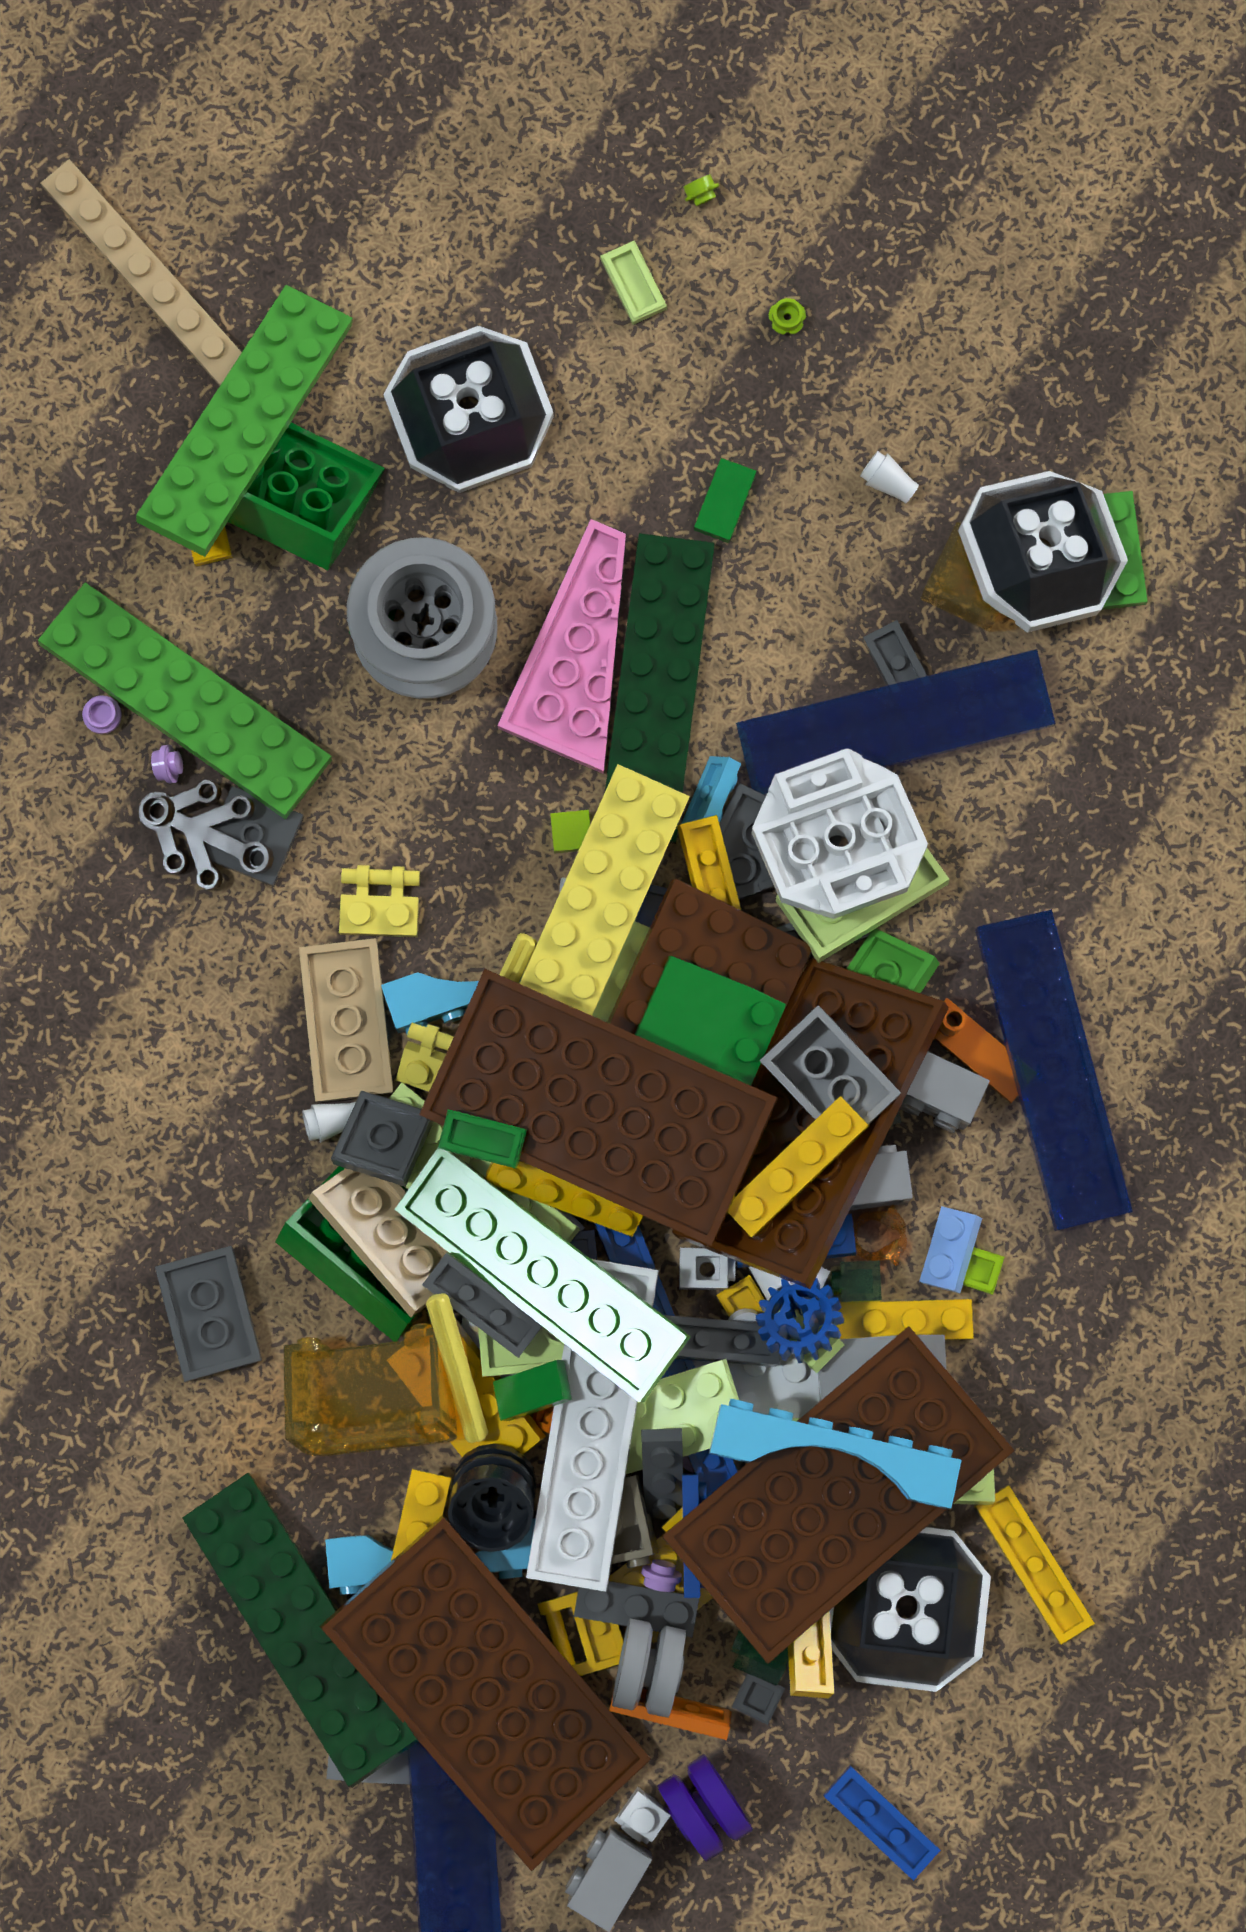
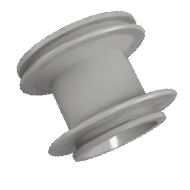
M429 537L396 541L372 555L357 572L350 587L347 600V622L355 651L367 672L386 689L399 695L416 699L438 698L450 695L467 686L478 677L487 665L494 651L497 638L495 598L491 583L484 570L472 556L460 547ZM413 590H421L424 593L422 600L418 602L409 600L408 595ZM441 596H446L450 598L451 603L447 608L441 609L435 605V601ZM399 609L404 612V617L401 621L394 622L388 617L390 612ZM426 612H429L431 625H426L420 636L417 622H422ZM447 623L457 624L455 631L445 634L443 632V627ZM401 636H408L412 639V643L406 646L399 643L397 639ZM434 642L437 644V646L425 648L428 643Z

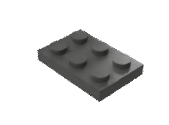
M233 1246L155 1266L184 1382L263 1361Z

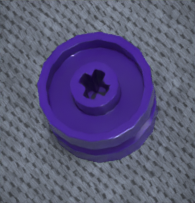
M702 1754L687 1765L688 1776L696 1787V1791L692 1793L684 1780L675 1774L658 1784L657 1787L669 1807V1814L688 1842L691 1841L704 1861L708 1862L723 1851V1841L714 1825L719 1823L727 1836L735 1841L740 1840L754 1829L705 1754Z

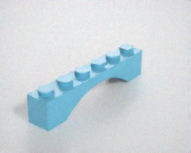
M417 972L382 984L381 987L397 1032L406 1031V1034H408L411 1023L427 1027L428 1023L443 1018L444 1024L462 1019L479 981L456 982L442 980Z
M730 1399L729 1406L723 1404L719 1406L709 1454L749 1463L766 1454L787 1448L813 1446L835 1449L856 1456L877 1468L897 1486L907 1500L945 1509L952 1508L961 1460L952 1458L953 1450L929 1445L928 1452L912 1448V1440L889 1436L888 1443L872 1439L873 1432L849 1426L848 1433L832 1430L833 1422L810 1417L808 1424L792 1421L794 1413L774 1408L769 1409L768 1415L753 1412L754 1404Z
M532 1518L529 1532L518 1544L507 1550L494 1552L481 1550L475 1553L490 1572H498L499 1579L523 1577L522 1569H528L536 1518ZM369 1535L325 1539L329 1588L339 1587L340 1595L357 1593L363 1585H366L391 1562L393 1549L384 1546Z

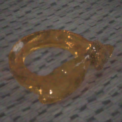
M890 1205L887 1211L862 1213L853 1223L857 1255L866 1261L890 1260L895 1266H898L899 1259L907 1246V1238L905 1235L906 1223L897 1212L895 1205ZM870 1220H877L900 1233L899 1239L892 1241L875 1252H868L863 1249L858 1242L857 1236L861 1225Z

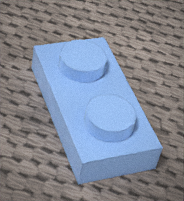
M941 1206L919 1282L955 1293H961L981 1225V1217Z

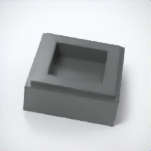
M748 1670L731 1707L768 1725L785 1688Z

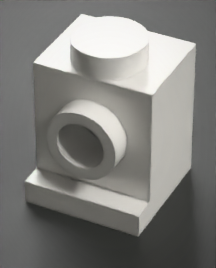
M680 1248L679 1289L727 1290L728 1281H735V1260L705 1248ZM705 1262L711 1263L715 1268V1272L711 1277H704L699 1271L700 1266Z
M637 1787L614 1821L620 1824L621 1829L632 1838L648 1844L649 1841L652 1842L671 1815L668 1812L669 1809Z

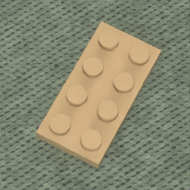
M377 939L299 947L315 1102L322 1103L358 1098L361 1091L378 1096L393 1094L394 1086L384 996L381 987L382 978Z
M345 1168L315 1189L308 1199L412 1318L426 1307V1301L429 1297L435 1295L422 1284L448 1251L394 1210L406 1193L400 1185Z

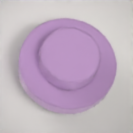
M101 695L91 698L85 704L82 717L85 725L92 732L108 734L118 727L122 713L114 699Z
M163 745L160 747V750L153 751L151 765L155 778L158 781L165 780L168 784L176 783L179 774L183 772L181 754L175 751L171 745Z
M659 1559L652 1560V1564L644 1565L641 1573L645 1577L643 1584L646 1587L662 1592L675 1591L676 1584L681 1582L682 1574L675 1570L676 1565L674 1563Z

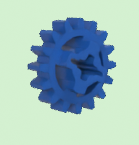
M818 1278L815 1279L811 1289L798 1284L790 1285L787 1280L781 1279L782 1289L777 1291L775 1288L769 1287L770 1301H759V1305L765 1313L756 1315L758 1325L762 1326L758 1333L762 1341H767L766 1345L771 1353L779 1349V1354L784 1361L791 1354H795L798 1363H803L804 1354L810 1353L814 1360L819 1359L817 1351L819 1348L822 1347L829 1352L832 1350L829 1342L830 1337L836 1339L841 1337L839 1328L835 1326L844 1323L842 1313L838 1312L842 1308L838 1297L832 1298L834 1294L829 1285L820 1289ZM796 1309L799 1310L801 1316L803 1315L804 1329L796 1321Z

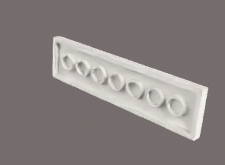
M592 1259L653 1307L659 1270ZM564 1343L562 1360L565 1361L572 1400L554 1406L526 1578L606 1592L638 1401Z

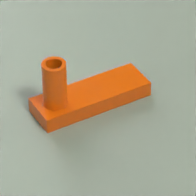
M946 998L944 1002L949 1009L934 1040L973 1073L990 1080L988 1085L1011 1104L1037 1073L951 1000Z

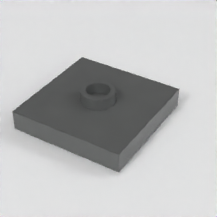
M232 786L224 805L230 803L231 799L235 796L241 795L250 798L254 802L255 812L247 820L234 818L214 826V829L245 844L259 842L267 845L273 852L274 861L267 872L254 874L243 869L239 858L207 843L206 847L211 862L275 887L304 815L292 811L285 820L247 792ZM241 801L237 805V813L240 815L247 810L245 801ZM258 852L254 856L256 866L264 862V854L262 852Z
M361 1091L331 1157L332 1163L406 1187L434 1122L419 1115L421 1108Z

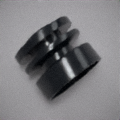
M488 1444L478 1446L465 1453L456 1465L448 1517L450 1525L470 1547L488 1552L507 1550L521 1542L529 1532L533 1517L537 1480L534 1467L526 1456L510 1446Z

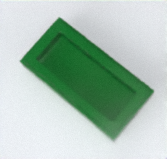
M721 458L695 523L694 531L730 543L757 471Z
M448 1109L438 1149L517 1169L527 1130Z
M554 1360L493 1381L500 1421H511L572 1400L564 1360Z

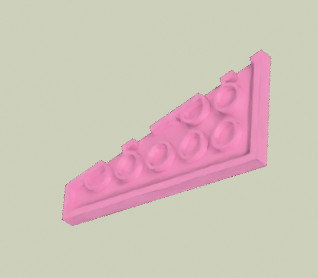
M590 519L498 723V729L604 774L626 534Z

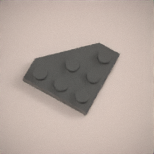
M740 783L719 823L739 900L775 888L752 835V827L766 795ZM835 835L830 837L829 840L838 847L843 836Z

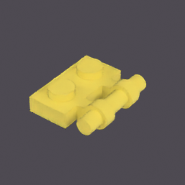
M358 865L357 869L342 868L341 883L357 884L356 895L341 894L340 935L418 936L419 898L404 897V886H419L420 871H407L402 866H392V870L370 869V865ZM369 885H391V896L369 895Z
M411 1023L407 1037L420 1041L421 1045L410 1041L407 1042L395 1081L429 1092L446 1056V1053L434 1050V1048L438 1047L448 1051L454 1036L439 1032L440 1028L431 1024L424 1027Z

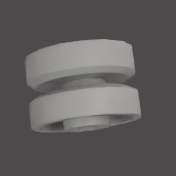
M629 1618L617 1670L612 1706L634 1710L638 1706L644 1686L647 1687L645 1707L648 1714L669 1718L675 1693L679 1690L683 1672L686 1630L665 1625L659 1632L655 1649H652L653 1629L650 1622Z

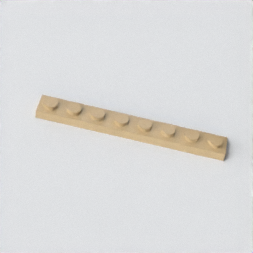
M70 159L67 160L41 182L42 187L220 386L242 352Z

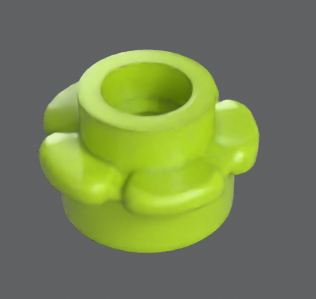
M711 174L701 177L683 186L687 195L685 201L693 200L695 206L706 203L716 198L714 190L719 187V184L714 183Z
M791 298L781 299L770 308L769 320L772 321V328L777 333L782 335L786 333L796 334L803 328L806 311L796 300ZM789 314L791 319L785 320L784 315Z

